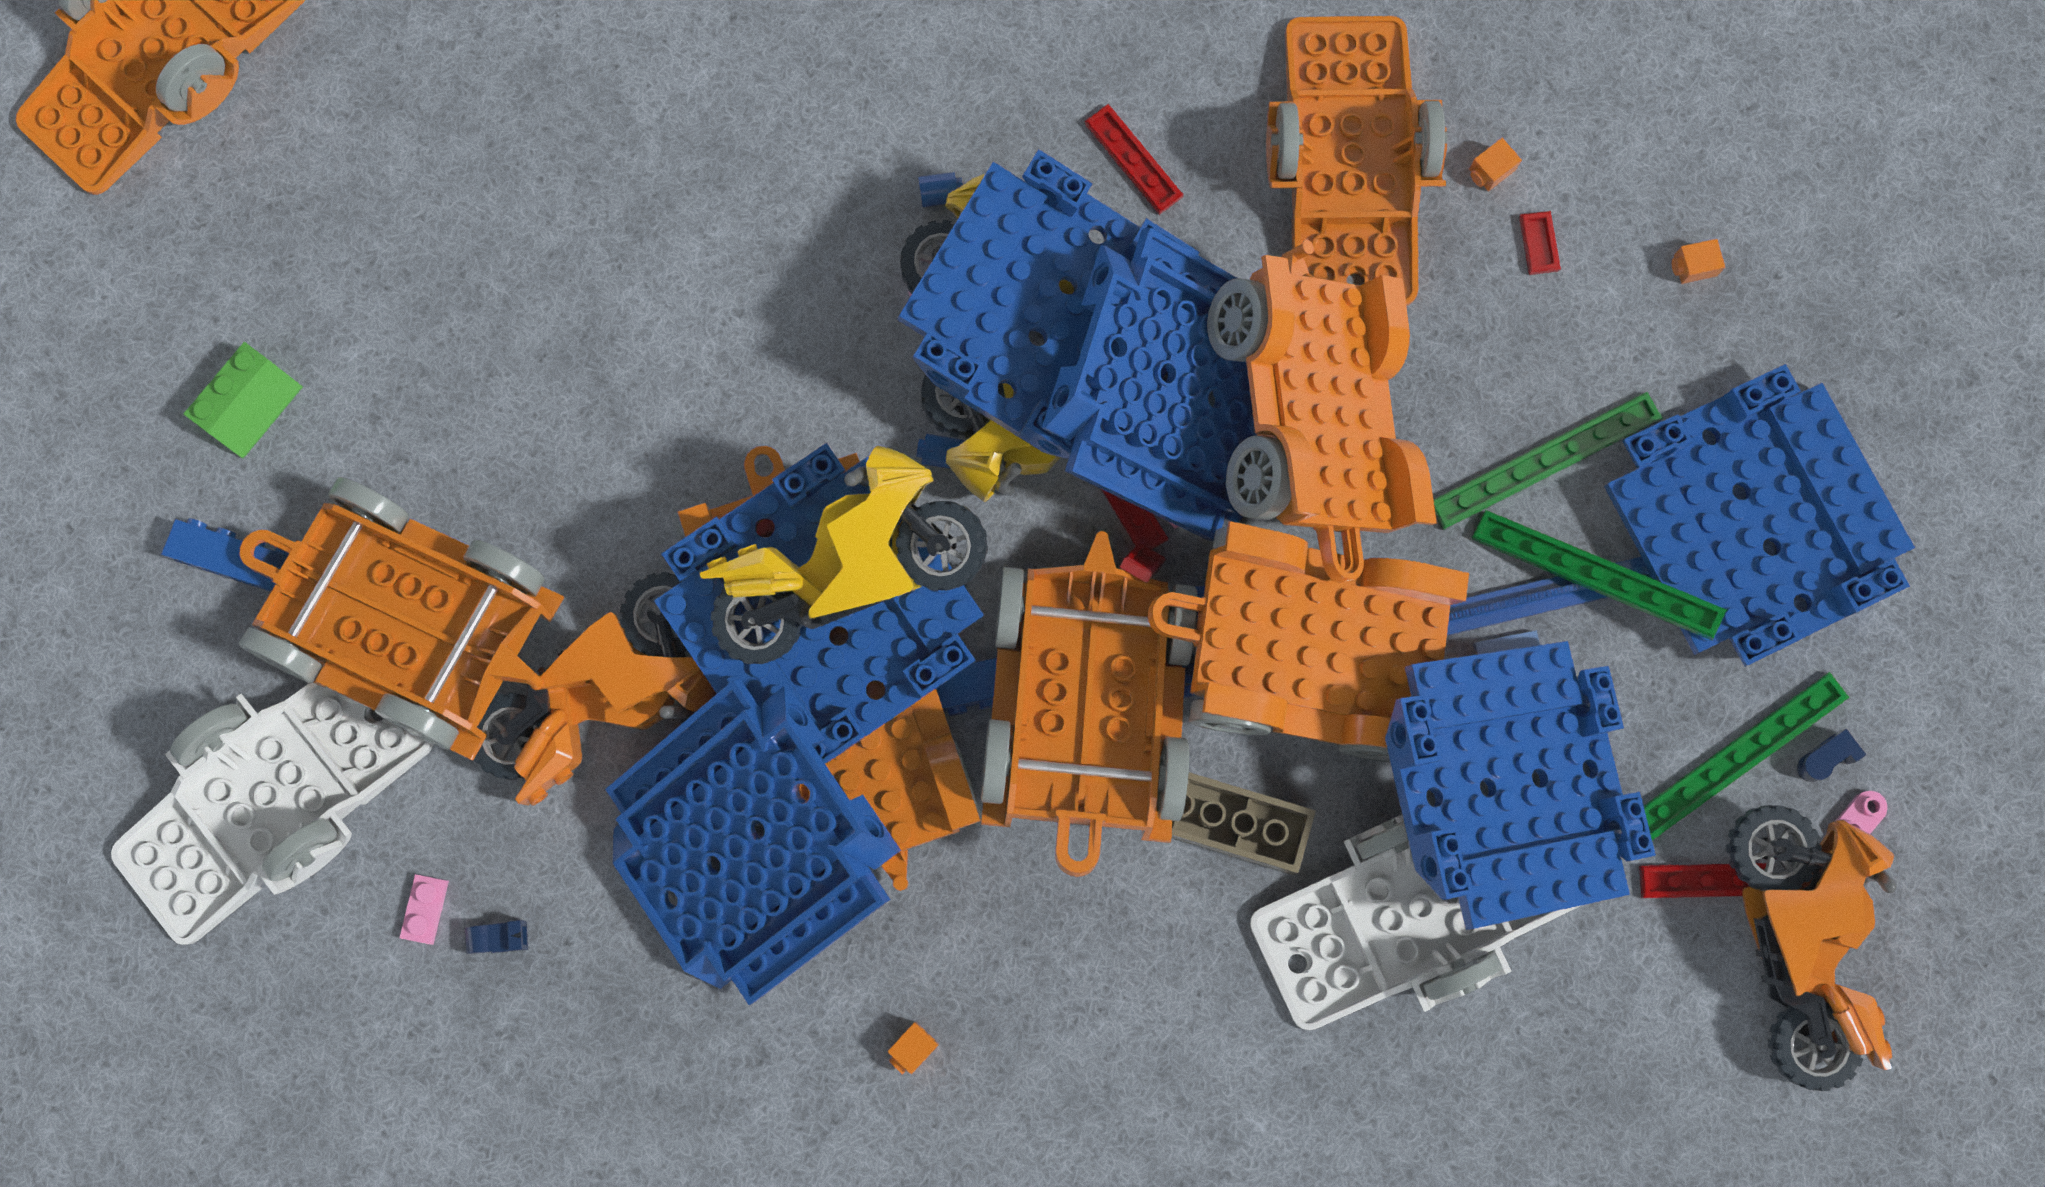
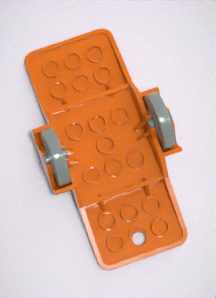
M58 0L63 10L58 9L55 14L72 29L68 35L65 55L19 108L16 114L17 126L83 190L93 195L102 194L162 138L158 132L169 121L177 125L190 124L202 119L215 110L228 96L237 80L239 63L235 58L244 50L250 54L305 0Z
M1395 16L1294 18L1287 24L1285 32L1287 101L1269 102L1266 132L1270 188H1292V249L1301 245L1304 240L1311 241L1314 251L1312 254L1304 257L1309 274L1318 279L1347 283V277L1351 274L1360 275L1364 283L1381 275L1402 278L1406 306H1409L1417 297L1419 289L1418 212L1421 187L1446 186V180L1442 178L1447 152V127L1444 121L1442 100H1417L1412 89L1407 27L1402 19Z

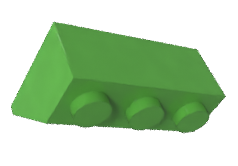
M244 341L184 412V415L244 459L303 386Z

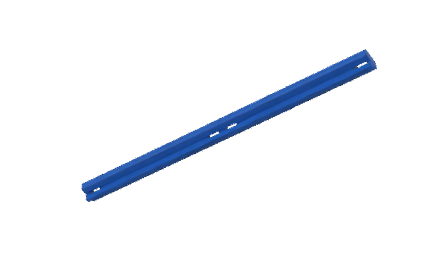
M1642 557L1616 562L1620 566L1642 575L1646 574L1647 577L1653 579ZM1559 576L1466 598V602L1450 605L1447 636L1609 597ZM1194 663L1182 666V668H1185L1184 684L1191 683L1192 685ZM1191 685L1184 686V698L1197 696L1190 693Z

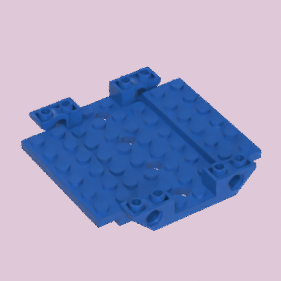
M1038 149L1022 175L1025 181L992 162L896 320L924 337L912 358L934 385L1043 453L1069 459L1076 435L1070 441H1067L1042 429V425L1061 367L1076 366L1093 312L1083 308L1081 304L1100 246L1104 245L1126 257L1131 264L1142 229L1152 228L1193 253L1199 255L1200 252L1147 218L1140 226H1137L1087 194L1093 183ZM1089 231H1099L1103 235V243L1097 244L1091 241ZM1067 280L1071 282L1074 287V293H1063L1059 288V281ZM1037 331L1041 333L1044 338V344L1041 346L1032 344L1029 340V332ZM1114 339L1111 344V349L1113 354L1117 356L1119 353V346L1117 344V341ZM1164 365L1161 368L1162 379L1167 372L1166 367ZM1000 383H1007L1013 388L1014 395L1012 398H1004L999 394L998 385Z
M1144 228L1141 231L1131 264L1126 257L1104 245L1100 246L1081 304L1083 308L1093 312V316L1077 365L1065 366L1060 369L1042 429L1067 441H1070L1076 435L1065 472L1208 541H1214L1215 531L1222 528L1225 519L1238 523L1243 518L1233 508L1228 497L1226 487L1227 468L1237 446L1246 438L1257 436L1254 427L1247 362L1221 358L1214 351L1208 336V313L1213 298L1226 282L1237 277L1154 229ZM1114 339L1117 341V344L1119 346V353L1117 356L1113 354L1111 349V344ZM1163 365L1168 372L1166 382L1161 378V368ZM1211 391L1215 397L1213 407L1209 404L1208 400Z
M1786 364L1731 389L1724 396L1682 416L1677 414L1622 441L1637 470L1607 483L1604 488L1653 579L1727 609L1713 641L1680 628L1694 655L1730 639L1744 667L1910 587L1895 560L1896 557L1915 548L1824 384L1820 383L1801 392ZM1707 430L1715 435V445H1709L1703 440V431ZM1734 485L1744 488L1746 492L1745 500H1739L1733 495L1732 489ZM1765 540L1775 544L1776 554L1774 556L1768 555L1764 551L1763 542ZM1795 596L1805 599L1807 603L1805 612L1797 610L1794 606Z
M827 443L772 479L774 483L719 519L716 516L661 553L679 581L682 582L654 600L716 693H719L731 681L740 678L762 710V704L784 685L788 684L825 738L824 741L814 748L825 764L975 662V658L958 633L984 616L964 585L947 591H934L922 586L815 629L803 626L800 628V637L794 643L792 649L782 657L768 663L746 664L739 659L731 658L726 650L720 648L717 636H714L712 633V627L714 626L713 621H711V611H714V601L717 596H720L725 582L723 577L701 578L700 573L709 569L707 563L721 557H726L728 562L739 557L737 551L756 544L758 549L776 548L800 568L813 555L817 542L815 535L825 507L845 495L870 493L869 486H862L860 483L855 486H848L844 482V478L848 473L859 467H866L869 456L845 471ZM768 519L775 525L774 533L766 538L760 537L756 532V526L761 520ZM918 547L919 555L924 562L930 554L926 547ZM937 555L928 566L935 570L943 571L941 555ZM760 596L746 597L753 608L757 609ZM767 597L765 605L773 601ZM741 601L737 605L734 615H743L747 611ZM734 620L735 628L740 634L744 627L741 621ZM781 620L771 624L780 628ZM762 626L764 643H766L776 634ZM835 627L845 628L848 632L847 642L840 646L832 644L829 638L832 629ZM752 629L744 639L750 643L758 644L756 630ZM872 681H880L885 686V694L878 700L869 698L866 693L867 685Z
M1568 641L1406 666L1405 671L1411 697L1397 699L1385 737L1415 871L1442 900L1458 897L1465 929H1476L1630 895L1621 857L1627 862L1656 856L1640 792L1625 795L1622 793L1608 733L1624 729L1609 666L1581 670L1577 678ZM1584 762L1589 766V777L1583 772ZM1533 771L1536 772L1540 778L1539 787H1537L1532 780ZM1481 781H1484L1488 786L1487 797L1480 790ZM1428 790L1435 796L1434 807L1427 801L1426 795Z
M739 678L731 681L605 790L621 813L616 818L619 825L613 829L612 863L684 972L719 989L733 981L748 1005H751L891 900L869 867L874 870L879 868L900 852L901 849L864 795L849 800L814 749L825 738L788 684L784 685L762 704L761 710ZM800 784L807 786L810 791L808 801L803 799L799 793ZM756 820L760 821L764 826L765 833L763 837L755 831L754 824ZM712 856L716 857L720 862L721 868L719 872L711 865ZM669 891L676 895L677 906L669 901Z

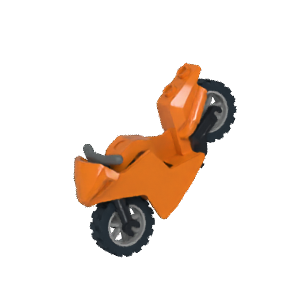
M670 572L652 573L646 575L647 578L644 580H637L633 584L635 587L631 591L628 590L624 596L626 600L620 607V613H622L620 623L615 614L612 612L607 613L590 625L565 651L562 650L558 653L559 657L548 668L542 666L537 670L539 672L538 675L545 680V686L541 690H534L528 684L527 696L518 693L494 696L495 699L492 700L477 728L487 734V737L475 756L474 761L481 765L483 771L495 777L508 780L525 779V784L515 798L518 804H531L534 806L547 797L548 793L546 791L555 784L561 785L573 776L572 770L582 762L578 726L581 722L596 720L638 730H646L663 719L680 718V723L682 724L717 694L694 659L686 657L685 652H688V650L658 606L650 601L653 597L661 593L663 595L682 582L679 581L675 574ZM648 605L654 611L648 610L647 617L643 618L645 607ZM650 622L655 624L651 635L646 631L643 624ZM510 714V720L503 725L500 722L501 718ZM496 726L501 730V733L496 734L495 738H492ZM500 743L505 745L500 756L496 753L493 744ZM513 746L518 756L516 760H506Z
M1763 805L1746 811L1744 816H1740L1734 822L1736 824L1734 829H1730L1728 834L1730 844H1726V851L1730 853L1731 859L1728 861L1731 868L1736 870V876L1741 881H1745L1749 886L1742 889L1745 913L1758 948L1755 950L1756 956L1762 958L1765 975H1761L1762 982L1768 985L1769 998L1788 1008L1785 1012L1781 1011L1776 1016L1778 1019L1776 1024H1772L1769 1032L1772 1035L1771 1039H1768V1048L1772 1049L1770 1057L1773 1064L1777 1065L1779 1073L1789 1079L1790 1082L1813 1091H1830V1088L1844 1086V1081L1853 1079L1857 1074L1854 1071L1857 1066L1861 1067L1863 1058L1860 1057L1863 1054H1866L1872 1066L1884 1070L1891 1069L1889 1059L1892 1058V1050L1883 1034L1882 1026L1885 1025V1018L1882 1009L1877 1006V1002L1872 996L1835 984V969L1850 948L1858 949L1875 927L1873 900L1864 886L1870 881L1878 882L1887 893H1893L1896 890L1895 882L1885 871V869L1891 867L1894 854L1874 836L1844 820H1836L1829 823L1826 835L1820 845H1818L1817 839L1820 837L1817 830L1812 829V822L1793 808L1781 805ZM1773 825L1785 828V831L1779 838L1775 839ZM1765 827L1767 837H1756L1755 834ZM1790 835H1792L1795 845L1787 839ZM1752 842H1755L1757 845H1761V851L1752 855ZM1755 860H1767L1765 871L1755 863ZM1775 860L1780 862L1785 871L1772 873ZM1796 1037L1802 1041L1803 1047L1794 1051V1040ZM1836 1049H1838L1835 1058L1831 1060L1830 1058L1835 1054ZM1810 1053L1806 1068L1798 1061L1797 1057ZM1818 1056L1823 1059L1827 1066L1814 1070Z

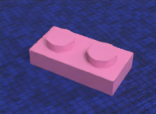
M415 874L401 929V939L434 945L449 881Z

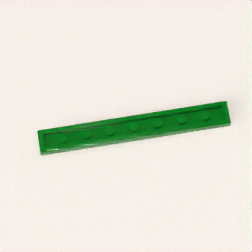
M1645 392L1434 499L1436 518L1442 529L1445 530L1647 428L1663 418L1648 392Z
M1485 510L1472 536L1473 540L1711 641H1713L1727 610L1488 510Z
M1830 672L1823 675L1643 805L1652 840L1850 697Z

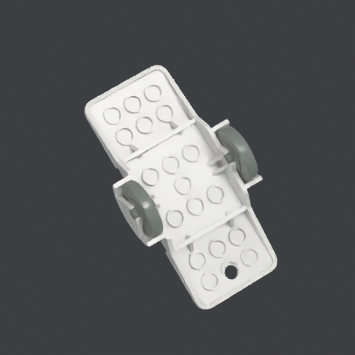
M314 683L307 684L285 701L263 709L259 713L240 694L236 697V704L224 705L204 714L176 737L170 751L165 755L180 773V776L177 778L172 791L116 841L111 851L112 860L171 939L182 945L193 944L262 889L261 885L264 882L272 893L276 895L300 884L328 864L346 846L352 835L342 819L360 804H367L432 750L434 744L415 736L386 719L375 721L371 715V708L328 687L324 688Z
M1400 815L1343 841L1354 866L1258 909L1251 916L1250 927L1293 1021L1301 1029L1314 1030L1412 987L1424 1012L1437 1004L1461 997L1481 988L1489 980L1512 972L1500 946L1580 906L1466 930L1458 897L1442 900L1415 871L1403 815ZM1294 954H1300L1306 959V968L1301 973H1294L1289 969L1288 960Z

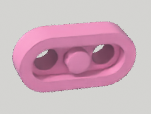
M1861 792L1854 797L1836 820H1844L1871 834L1885 817L1887 802L1878 792ZM1869 801L1875 804L1874 812L1868 810L1867 804Z

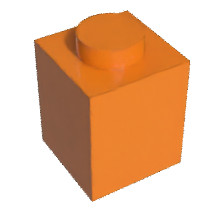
M1502 137L1473 160L1469 168L1471 171L1470 176L1477 186H1484L1489 192L1515 172L1522 159Z
M1718 239L1681 246L1673 255L1674 258L1671 263L1675 276L1680 277L1681 284L1716 277L1726 268Z
M914 1022L887 1051L892 1056L889 1062L901 1074H904L906 1070L913 1074L939 1046V1043L917 1022Z

